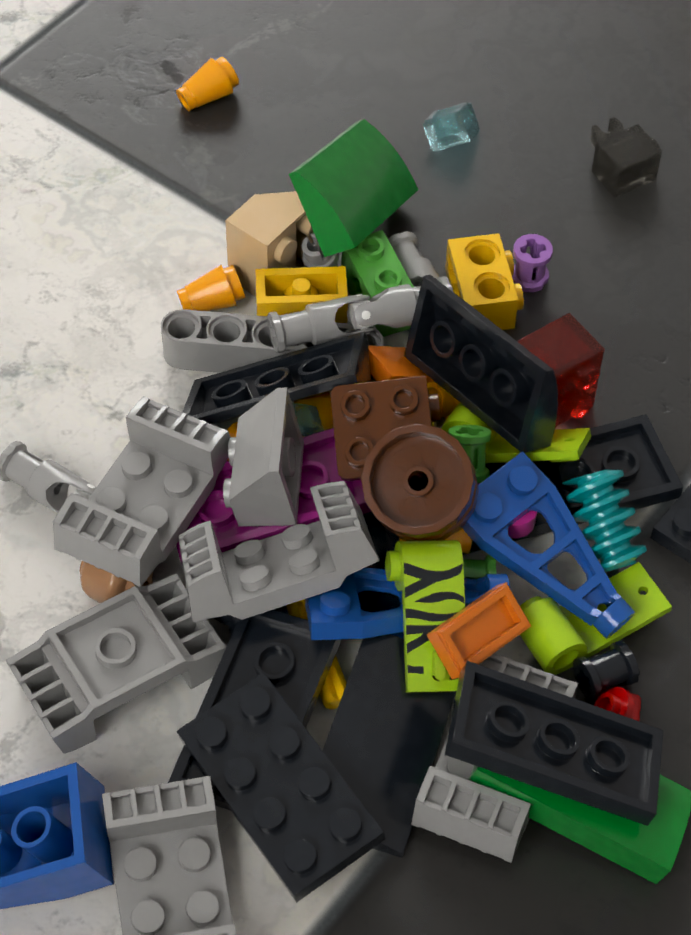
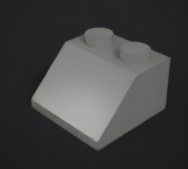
M287 387L276 388L238 418L236 437H230L228 458L233 468L232 477L224 480L223 498L226 508H232L239 527L297 525L304 441Z

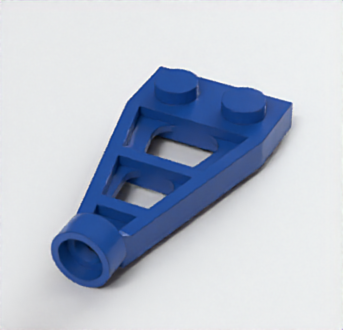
M523 451L478 485L479 493L475 510L463 529L481 550L548 597L553 598L558 604L590 626L593 625L605 639L612 636L633 617L636 612L616 592L556 486ZM529 511L541 513L554 534V544L540 554L527 551L508 535V528ZM563 552L570 553L586 574L587 581L576 590L564 586L547 569V565ZM601 604H605L607 607L603 612L597 609Z
M365 567L346 576L340 588L304 599L311 640L365 639L404 632L402 591H397L394 581H387L384 569ZM486 574L477 580L464 578L465 607L496 585L507 582L510 588L508 575ZM362 591L392 593L399 597L401 606L380 612H366L360 607L358 593Z

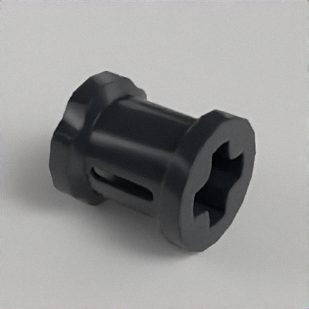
M621 640L612 643L610 650L589 659L581 656L573 661L575 679L582 693L590 701L597 700L603 691L621 683L632 685L639 681L640 671L636 658L628 645Z

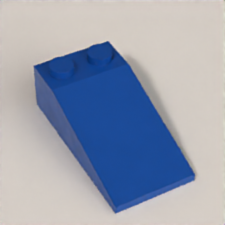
M77 762L0 786V909L63 900L114 884L111 849L102 794L105 793V787Z

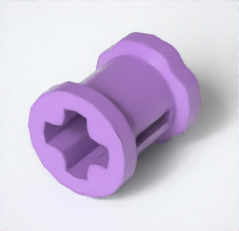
M527 234L518 238L514 243L513 256L516 259V264L514 265L512 279L514 284L520 283L524 292L540 291L548 283L549 271L546 264L552 258L553 246L544 236ZM528 246H530V254L526 253ZM536 273L535 279L532 280V274Z

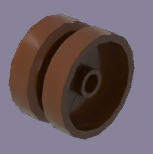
M419 423L397 427L378 439L366 456L361 476L364 500L376 519L386 529L406 541L445 540L458 532L473 514L479 493L475 468L460 442L441 428ZM427 476L428 485L425 489L415 491L411 487L414 481L423 482Z

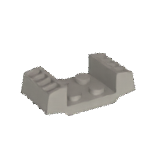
M144 396L126 416L130 441L87 500L71 493L53 521L55 550L94 565L98 569H103L139 587L143 585L157 565L167 559L178 543L179 535L186 531L214 489L217 477L228 459V442L230 439L228 430L211 425L206 421L189 416L184 412L182 413Z
M345 481L330 482L310 487L320 521L308 525H293L284 530L283 533L262 540H248L242 542L236 548L225 552L221 551L211 521L201 523L180 534L179 545L192 621L196 622L226 615L243 620L340 588L346 576L378 562L379 558L362 510Z
M176 573L147 586L139 587L136 585L45 631L37 642L8 658L6 662L52 739L60 750L66 754L97 740L94 719L181 674L190 689H193L213 677L226 646L207 619L196 622L192 621L187 589Z
M493 654L479 664L571 698H576L578 683L519 663L510 658ZM446 740L436 766H429L416 798L411 825L424 828L436 833V835H442L460 844L468 845L481 850L483 853H489L512 863L530 819L528 815L531 803L468 780L474 765L446 756Z
M210 776L102 794L122 935H236L221 853L216 807Z

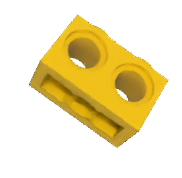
M500 234L448 239L445 270L453 292L500 329H515L517 310H522L524 306L523 291L520 283L514 284L513 256L510 250L504 251Z

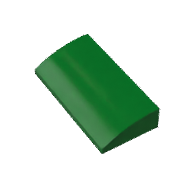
M365 119L355 122L289 173L324 257L355 248L419 190L409 169L395 148Z
M475 765L468 780L531 803L528 818L654 884H658L671 872L691 812V790L662 775L659 778L657 814L648 826Z

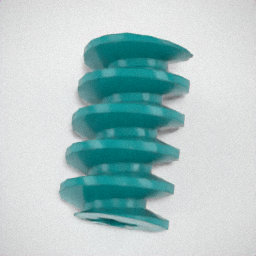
M606 469L563 482L566 485L578 486L566 498L569 503L583 504V507L572 516L576 522L589 523V526L583 529L582 533L587 541H594L595 544L591 546V549L597 559L600 560L605 573L636 564L635 559L647 551L646 545L630 543L632 538L641 533L640 526H627L624 524V521L636 513L635 508L619 507L618 504L630 494L629 489L613 487V483L624 476L623 470Z

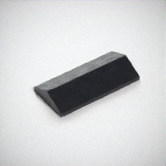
M365 331L196 379L192 385L183 412L214 425L239 418L276 388L287 387L291 402H296L331 392L336 386L371 381L368 339Z

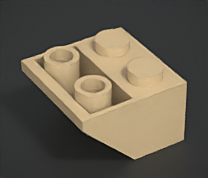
M296 191L254 194L225 220L228 266L234 265L242 288L252 295L256 296L255 269L305 267L302 260V242L307 237L310 243H313L310 234L314 232Z

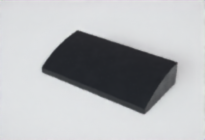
M432 275L423 276L404 357L518 451L527 453L551 446L558 410V388L554 370Z
M391 634L362 639L323 752L384 831L386 840L373 849L403 858L413 828L411 823L416 798L429 766L433 767L456 692L406 693L404 639Z

